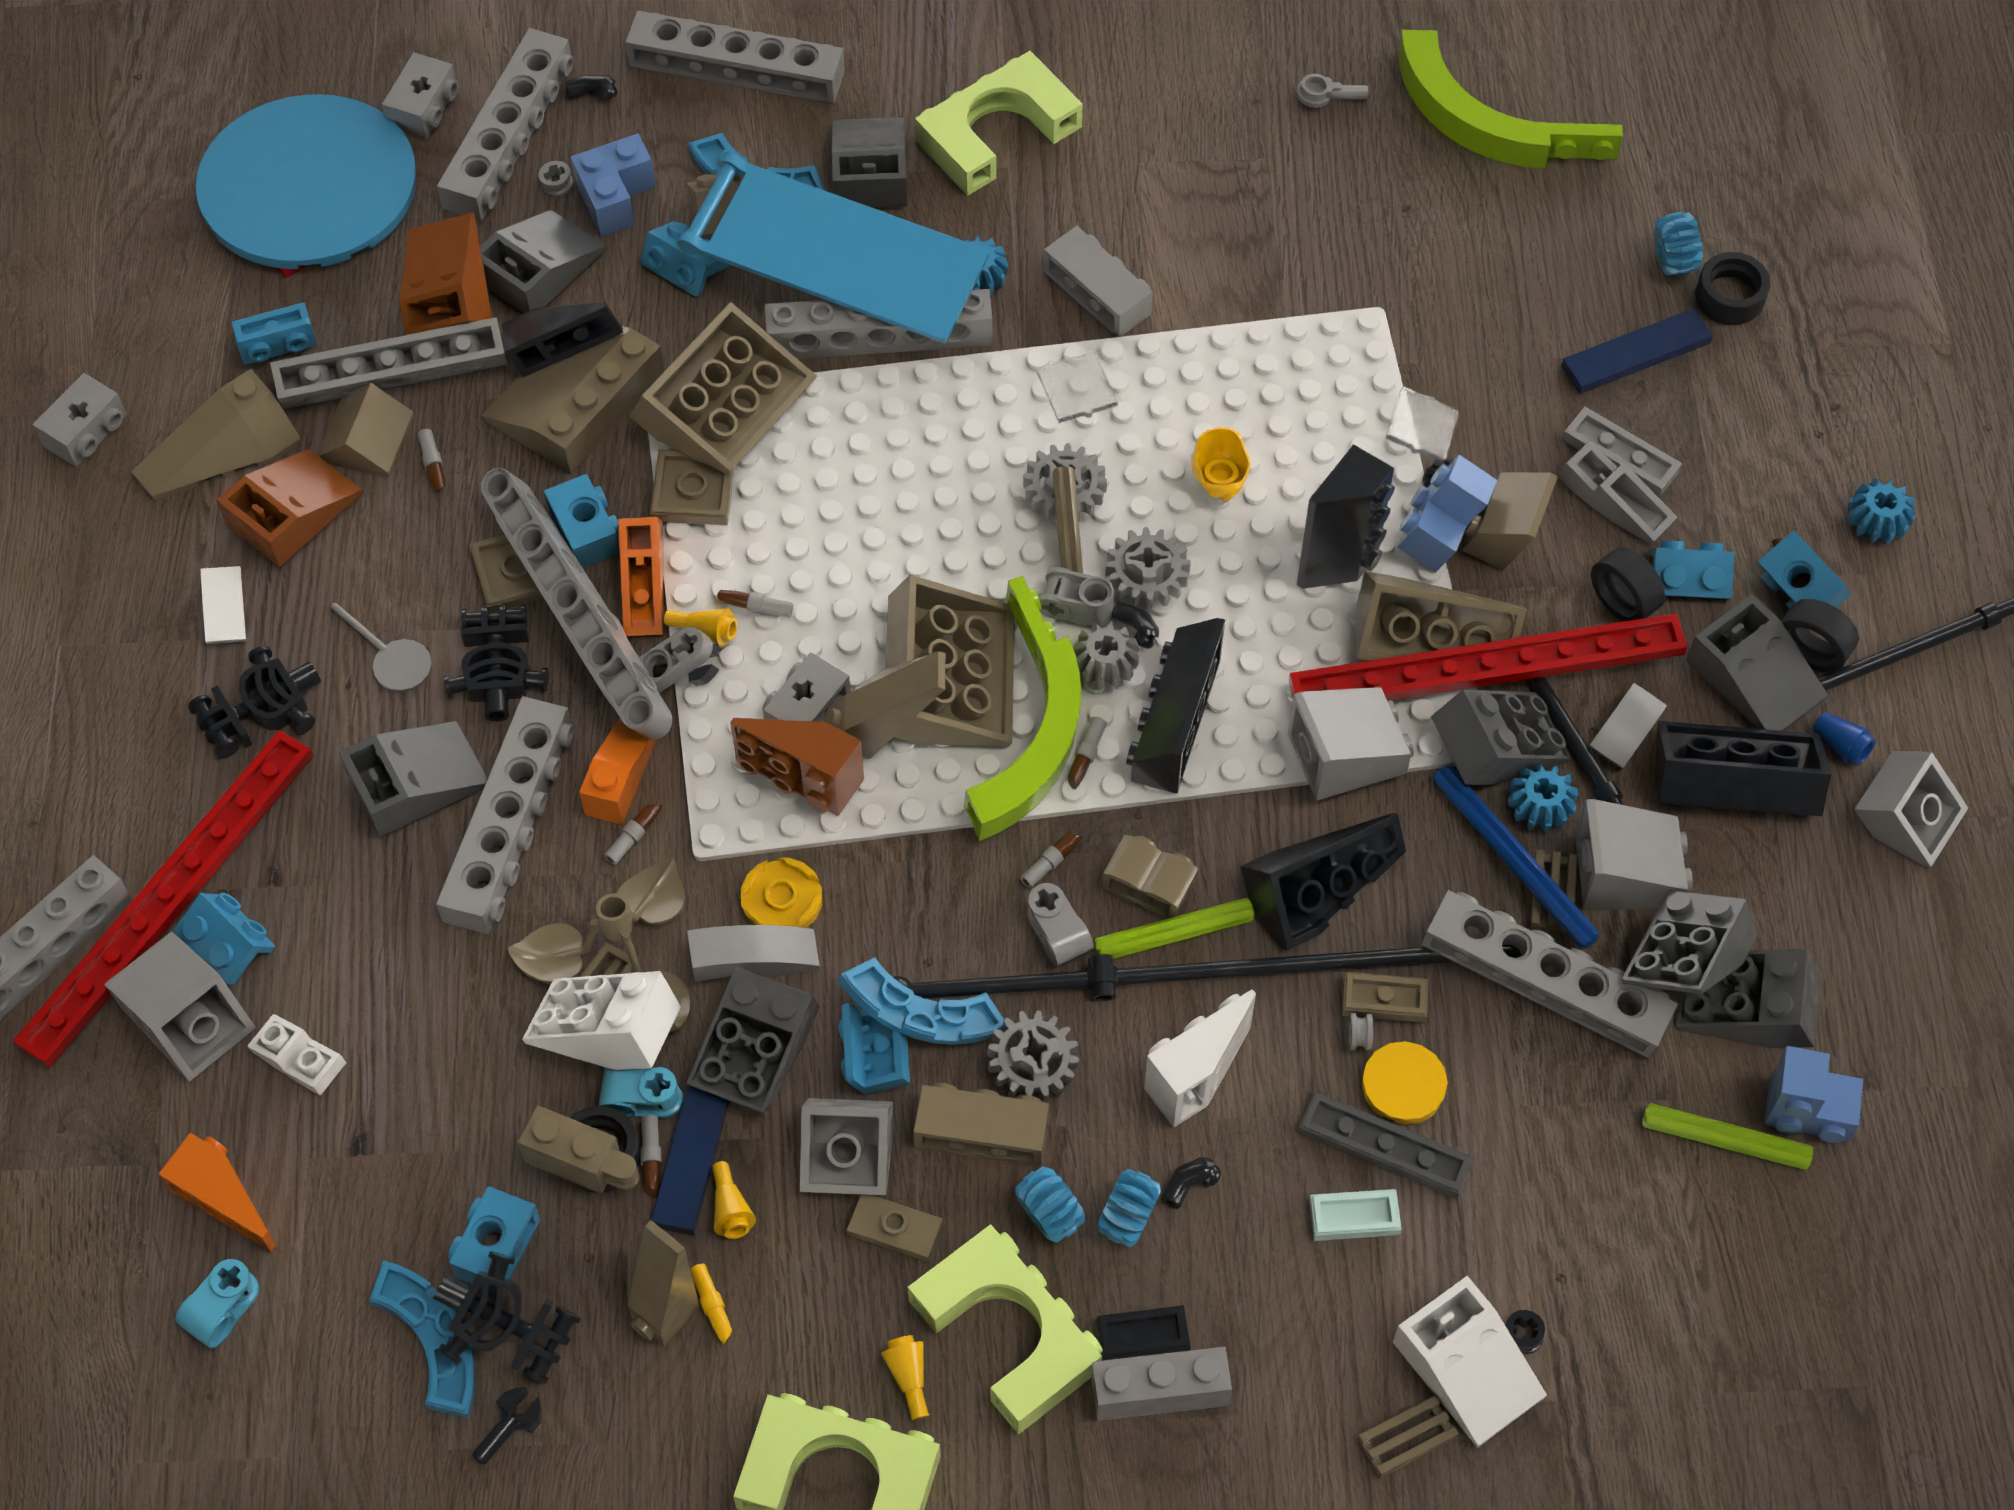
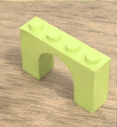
M1028 51L1018 58L1011 59L1006 65L993 73L982 76L976 83L964 90L953 93L947 100L937 106L924 110L915 118L916 142L968 196L996 179V155L971 129L976 120L996 111L1019 113L1028 118L1055 144L1082 128L1083 104L1031 51Z
M990 1224L908 1286L909 1302L935 1334L972 1306L990 1299H1006L1016 1302L1033 1315L1041 1332V1338L1035 1351L1023 1363L990 1387L991 1402L1019 1435L1091 1378L1092 1362L1102 1361L1100 1353L1103 1352V1349L1092 1333L1088 1330L1082 1333L1072 1321L1075 1316L1067 1303L1060 1297L1054 1300L1044 1288L1047 1286L1046 1280L1040 1271L1032 1264L1027 1267L1017 1256L1019 1249L1013 1239L1006 1232L999 1234Z
M782 1393L780 1398L768 1394L733 1496L736 1509L783 1510L794 1476L801 1464L818 1451L841 1447L854 1450L865 1456L879 1475V1487L872 1510H924L941 1457L940 1444L935 1443L932 1436L920 1431L911 1430L907 1435L891 1430V1426L888 1423L878 1419L866 1418L865 1422L848 1418L849 1414L837 1407L823 1406V1409L820 1410L807 1406L805 1400L792 1394Z

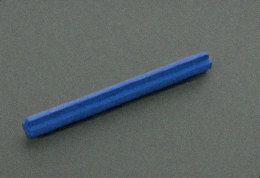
M1446 765L1441 770H1438L1434 775L1437 786L1581 949H1587L1599 939L1597 929L1468 784L1464 783L1462 777L1452 766Z

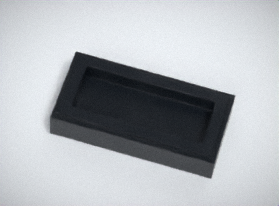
M1184 1305L1097 1316L1099 1341L1103 1349L1101 1353L1102 1361L1190 1351L1191 1349Z

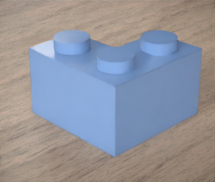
M639 133L570 156L575 185L600 237L635 226L630 196L656 187L652 159Z
M1458 455L1449 466L1442 464L1430 481L1431 485L1428 488L1422 485L1413 496L1410 505L1414 509L1407 514L1400 525L1399 530L1403 534L1397 548L1436 573L1457 551L1466 527L1488 505L1498 480L1461 455Z
M1786 1046L1769 1078L1764 1126L1775 1127L1777 1131L1789 1135L1800 1133L1816 1135L1821 1140L1829 1143L1849 1142L1859 1127L1863 1079L1828 1072L1830 1054Z

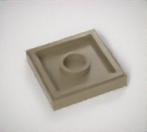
M658 450L650 517H658L662 522L728 525L735 468L728 475L680 451Z
M505 534L469 544L490 613L499 611V605H506L508 609L544 599Z

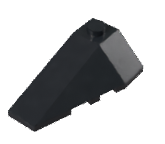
M1390 813L1281 848L1241 866L1248 899L1252 903L1254 911L1283 949L1289 950L1320 935L1329 926L1327 921L1341 908L1347 909L1355 901L1353 896L1368 882H1375L1406 852L1398 814Z

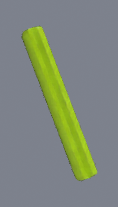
M1242 898L1098 937L1095 939V950L1097 955L1109 954L1115 959L1251 922L1254 919V909L1248 898Z
M1649 1103L1644 1111L1643 1126L1652 1130L1803 1170L1808 1169L1813 1158V1147L1809 1144Z

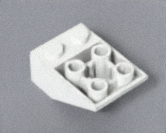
M661 971L553 979L522 1040L528 1045L613 1070L652 1068L681 1006Z
M1253 989L1242 996H1239V994L1230 996L1221 1003L1217 1012L1207 1018L1204 1016L1195 1018L1184 1028L1182 1034L1172 1040L1169 1038L1162 1039L1149 1050L1144 1089L1173 1128L1206 1108L1212 1100L1251 1028L1256 997Z
M1468 1276L1398 1325L1393 1344L1434 1395L1438 1397L1439 1401L1477 1448L1547 1396L1499 1314Z

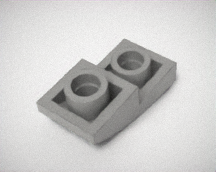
M1633 683L1589 747L1622 770L1667 705Z

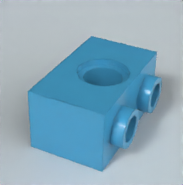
M587 474L544 490L549 514L582 568L620 554L617 539L619 538L618 520L615 515L608 517L604 509L608 507V503L600 485L593 487ZM585 519H591V520H589V521H587V522H581L582 520H585Z
M1795 530L1758 560V563L1764 570L1760 578L1775 594L1782 590L1789 597L1790 600L1785 604L1789 609L1793 603L1801 599H1816L1827 602L1837 608L1851 596L1847 586ZM1802 573L1811 575V580L1805 587H1792V582L1797 575Z
M488 1186L482 1199L476 1198L471 1205L467 1219L469 1224L463 1236H457L454 1239L448 1253L449 1265L455 1278L470 1284L473 1283L479 1271L488 1273L492 1258L488 1257L490 1251L515 1258L514 1264H509L505 1275L506 1279L511 1280L541 1220L535 1204ZM498 1233L502 1235L500 1240L494 1245L484 1246L481 1244L482 1240L489 1234ZM490 1284L489 1291L497 1294L496 1286Z

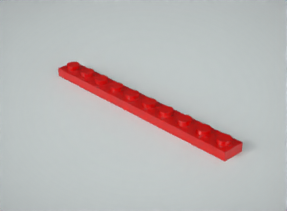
M1676 613L1292 672L1289 675V684L1292 696L1295 693L1305 691L1381 687L1387 701L1682 656L1685 655L1688 646Z
M278 730L14 1038L13 1043L18 1049L47 1068L54 1064L112 995L104 984L154 946L314 757L309 747Z

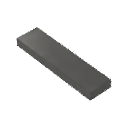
M1316 1091L1298 1129V1133L1455 1199L1459 1197L1474 1160L1473 1156Z

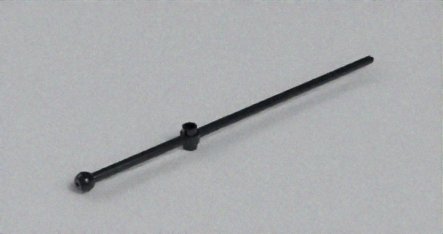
M1502 946L1507 956H1521L1520 951L1515 946ZM1426 947L1117 968L1113 966L1112 955L1098 954L1088 958L1089 968L1085 971L910 983L907 978L902 976H894L893 978L913 990L914 995L924 999L981 995L985 992L987 994L1087 987V989L1091 990V999L1093 1001H1109L1116 998V987L1125 984L1450 962L1452 960Z

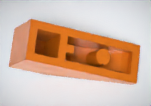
M658 517L618 519L623 630L627 637L663 635V522Z
M621 718L618 719L593 757L579 794L586 816L623 825L656 740L646 738L628 728Z
M189 1133L158 1174L167 1189L257 1245L272 1252L276 1244L226 1156L228 1152L226 1147L212 1137L207 1136L202 1140Z

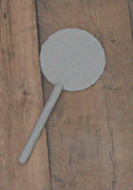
M337 603L331 604V609L379 649V652L375 655L372 667L374 677L381 686L390 691L404 692L415 689L429 677L432 661L430 653L424 645L415 640L407 639L392 641L385 645Z

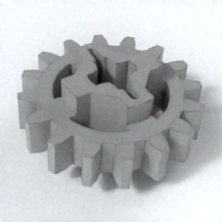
M1070 443L1065 444L1064 451H1058L1057 447L1053 444L1050 445V454L1048 455L1041 451L1036 452V462L1028 461L1027 473L1023 474L1025 500L1032 501V510L1037 512L1044 509L1046 520H1049L1054 514L1056 515L1053 470L1057 467L1069 466L1074 469L1078 520L1080 521V513L1083 511L1092 516L1094 514V504L1102 505L1104 493L1107 492L1105 466H1098V456L1094 454L1088 458L1085 457V447L1083 446L1077 452L1071 451ZM1044 476L1046 479L1044 480V486L1041 488L1040 480ZM1087 479L1091 483L1088 490L1085 489Z
M1144 527L1140 536H1137L1133 530H1129L1127 541L1118 537L1115 539V549H1108L1105 576L1109 577V582L1112 584L1113 589L1118 588L1119 600L1125 599L1127 596L1132 598L1131 606L1136 607L1140 601H1145L1147 609H1152L1153 601L1156 600L1163 606H1167L1168 595L1178 599L1181 594V587H1187L1191 561L1186 559L1187 548H1177L1178 538L1176 536L1168 540L1164 539L1163 529H1160L1156 535H1150L1148 527Z
M1021 1011L1019 1012L1017 1023H1014L1007 1017L1003 1021V1031L994 1030L991 1040L995 1044L988 1045L986 1056L994 1059L989 1061L987 1069L991 1073L999 1072L995 1081L997 1087L1003 1086L1006 1083L1010 1086L1008 1097L1012 1098L1019 1091L1023 1095L1029 1096L1038 1094L1039 1099L1042 1102H1046L1049 1090L1060 1096L1064 1089L1063 1083H1072L1075 1074L1071 1070L1077 1069L1079 1058L1072 1054L1076 1052L1078 1042L1066 1040L1071 1030L1068 1026L1060 1030L1056 1028L1058 1017L1053 1016L1048 1022L1042 1021L1041 1011H1036L1034 1019H1028L1025 1012ZM1017 1037L1018 1046L1010 1048L1009 1052L1005 1053L1008 1043ZM1027 1049L1032 1053V1056H1026ZM1033 1057L1040 1058L1038 1065L1037 1062L1034 1061ZM1060 1061L1058 1070L1048 1077V1067L1055 1066L1056 1062Z

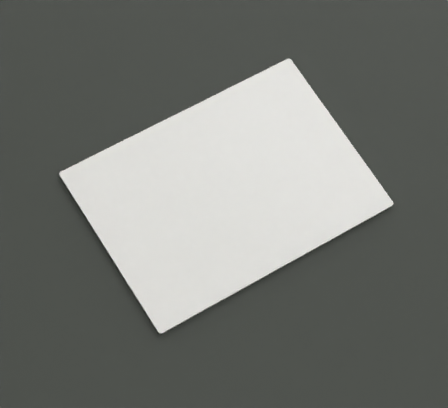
M1372 307L814 372L817 375L816 379L735 467L728 525L663 522V576L667 610L690 613L729 608L732 610L733 616L737 619L738 623L735 638L729 641L725 647L712 643V650L718 653L719 656L709 658L701 665L712 664L719 669V672L710 682L696 686L689 682V675L675 682L694 858L698 861H708L973 827L964 808L966 789L986 782L1010 767L1033 742L1045 716L1046 705L1042 679L1015 619L1012 744L1009 747L917 744L893 737L872 758L862 757L864 780L839 816L828 810L822 812L813 808L804 797L794 792L785 793L781 791L770 779L759 773L752 775L743 770L736 762L730 722L733 718L764 719L762 707L768 695L773 691H779L786 682L787 675L793 665L797 662L802 663L810 652L850 676L851 691L885 669L888 596L909 575L1007 603L1008 580L1023 576L1029 589L1034 588L1039 597L1044 595L1047 586L1045 579L1047 571L1052 567H1061L1057 518L1054 514L1049 520H1046L1044 509L1037 512L1032 510V501L1025 500L1023 474L1027 473L1028 461L1036 462V452L1041 451L1048 455L1050 454V445L1053 444L1057 447L1058 451H1064L1066 443H1070L1071 451L1077 452L1083 446L1085 447V457L1088 458L1096 454L1098 456V466H1105L1107 492L1104 493L1103 504H1094V514L1092 516L1084 511L1080 513L1079 531L1083 574L1100 576L1109 581V577L1105 576L1108 549H1115V539L1118 537L1127 541L1129 530H1133L1137 536L1142 535L1144 527H1148L1150 535H1156L1160 529H1163L1164 539L1166 540L1176 536L1178 538L1177 548H1187L1186 559L1191 561L1188 585L1187 587H1181V594L1178 599L1168 595L1167 606H1163L1158 600L1153 601L1152 609H1147L1145 601H1140L1136 606L1152 616L1159 628V638L1155 637L1154 646L1150 649L1138 646L1139 665L1134 669L1133 677L1130 681L1121 679L1120 686L1117 689L1111 683H1105V686L1100 691L1095 680L1085 685L1082 680L1083 674L1080 673V714L1073 748L1067 764L1047 796L1019 821L1309 785L1288 736L1293 702L1289 675L1292 672L1367 661L1355 657L1356 605L1364 573L1355 582L1305 589L1297 586L1309 499L1353 444L1394 467L1392 485L1395 486V490L1388 501L1387 507L1391 508V511L1383 526L1387 532L1379 548L1383 551V554L1377 566L1372 571L1367 569L1366 571L1402 577L1452 589L1446 563L1435 573L1397 548L1403 534L1399 530L1400 525L1407 514L1414 509L1410 502L1422 486L1424 470L1384 309ZM1216 427H1229L1237 431L1243 438L1250 457L1251 467L1244 486L1227 503L1222 501L1220 497H1211L1196 480L1191 468V455L1198 438L1208 429ZM648 433L654 482L658 450H678L657 441ZM1044 476L1040 480L1041 488L1044 486V480L1046 479ZM1089 479L1086 480V490L1089 489L1091 484ZM1118 588L1114 589V607L1117 601L1131 605V597L1127 596L1125 599L1119 600ZM720 590L764 594L768 598L792 602L793 612L790 618L764 612L762 614L750 612L745 608L719 601L717 594ZM1100 600L1091 601V603H1100V602H1103V601H1100ZM1041 613L1044 621L1049 620L1056 634V640L1069 636L1072 647L1074 643L1078 642V635L1081 633V630L1091 632V626L1065 619H1053ZM1214 618L1225 619L1221 662L1178 794L1131 782L1132 766L1126 764V759L1131 742L1139 743L1142 734L1141 731H1137L1143 707L1150 709L1153 698L1149 697L1154 674L1161 675L1164 665L1160 664V657L1165 641L1172 642L1176 629L1179 627ZM1111 620L1115 631L1126 627L1127 631H1129V638H1134L1137 632L1134 627ZM1108 624L1101 626L1100 628L1104 629ZM669 626L670 636L683 628ZM1475 687V688H1469V689H1465V690H1477V688ZM1462 690L1392 700L1398 712L1399 722L1397 724L1402 734H1408L1413 745L1414 755L1410 758L1407 772L1443 768L1446 765L1456 766L1431 716ZM1092 717H1100L1107 722V725L1097 746L1098 752L1093 763H1090L1082 782L1074 790L1068 782V774L1075 759L1074 754L1079 742L1085 736Z

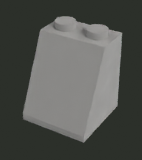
M1381 687L1305 691L1293 695L1288 736L1316 801L1407 774L1410 758L1414 755L1413 745L1408 734H1402L1397 724L1399 717L1396 706L1392 700L1387 701Z
M1586 799L1573 837L1575 854H1577V871L1582 910L1659 909L1669 890L1692 892V871L1690 868H1685L1683 857L1687 854V835L1685 831L1680 832L1678 816L1596 799Z
M172 931L104 984L122 1010L188 1082L256 1029L219 973Z

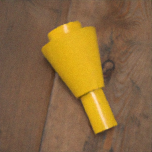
M729 608L690 613L667 610L664 616L665 625L678 628H697L708 635L712 643L720 647H725L729 641L735 638L737 633V619Z
M720 1161L712 1165V1172L717 1187L715 1190L714 1232L728 1239H737L749 1232L756 1223V1217L737 1186L733 1184L728 1163Z
M913 1335L888 1341L889 1349L881 1352V1355L902 1393H905L912 1421L928 1417L929 1413L922 1390L924 1388V1342H914Z

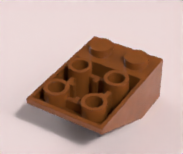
M474 213L409 229L399 298L405 335L492 318Z
M306 449L244 475L216 501L226 525L278 567H281L362 495L363 490L312 450Z
M733 718L730 722L738 765L752 775L759 773L770 779L778 789L785 793L794 792L804 797L813 808L825 812L828 810L839 816L864 780L861 740L827 722Z

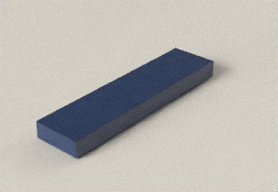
M1693 308L1563 358L1562 368L1579 394L1708 345L1711 343L1713 335Z
M689 1085L652 1221L664 1230L695 1235L730 1101Z

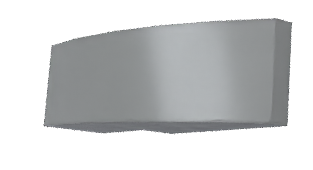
M1591 440L1580 448L1555 473L1565 485L1593 509L1629 533L1650 544L1678 518L1624 462L1616 467Z
M735 925L687 930L695 982L730 977L735 967L765 978L820 970L814 929L779 925Z

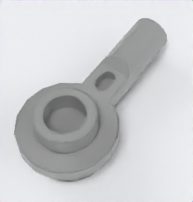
M1309 74L1298 84L1296 95L1302 104L1318 108L1328 104L1331 99L1367 100L1368 86L1342 85L1339 82H1332L1329 77H1324L1320 74Z

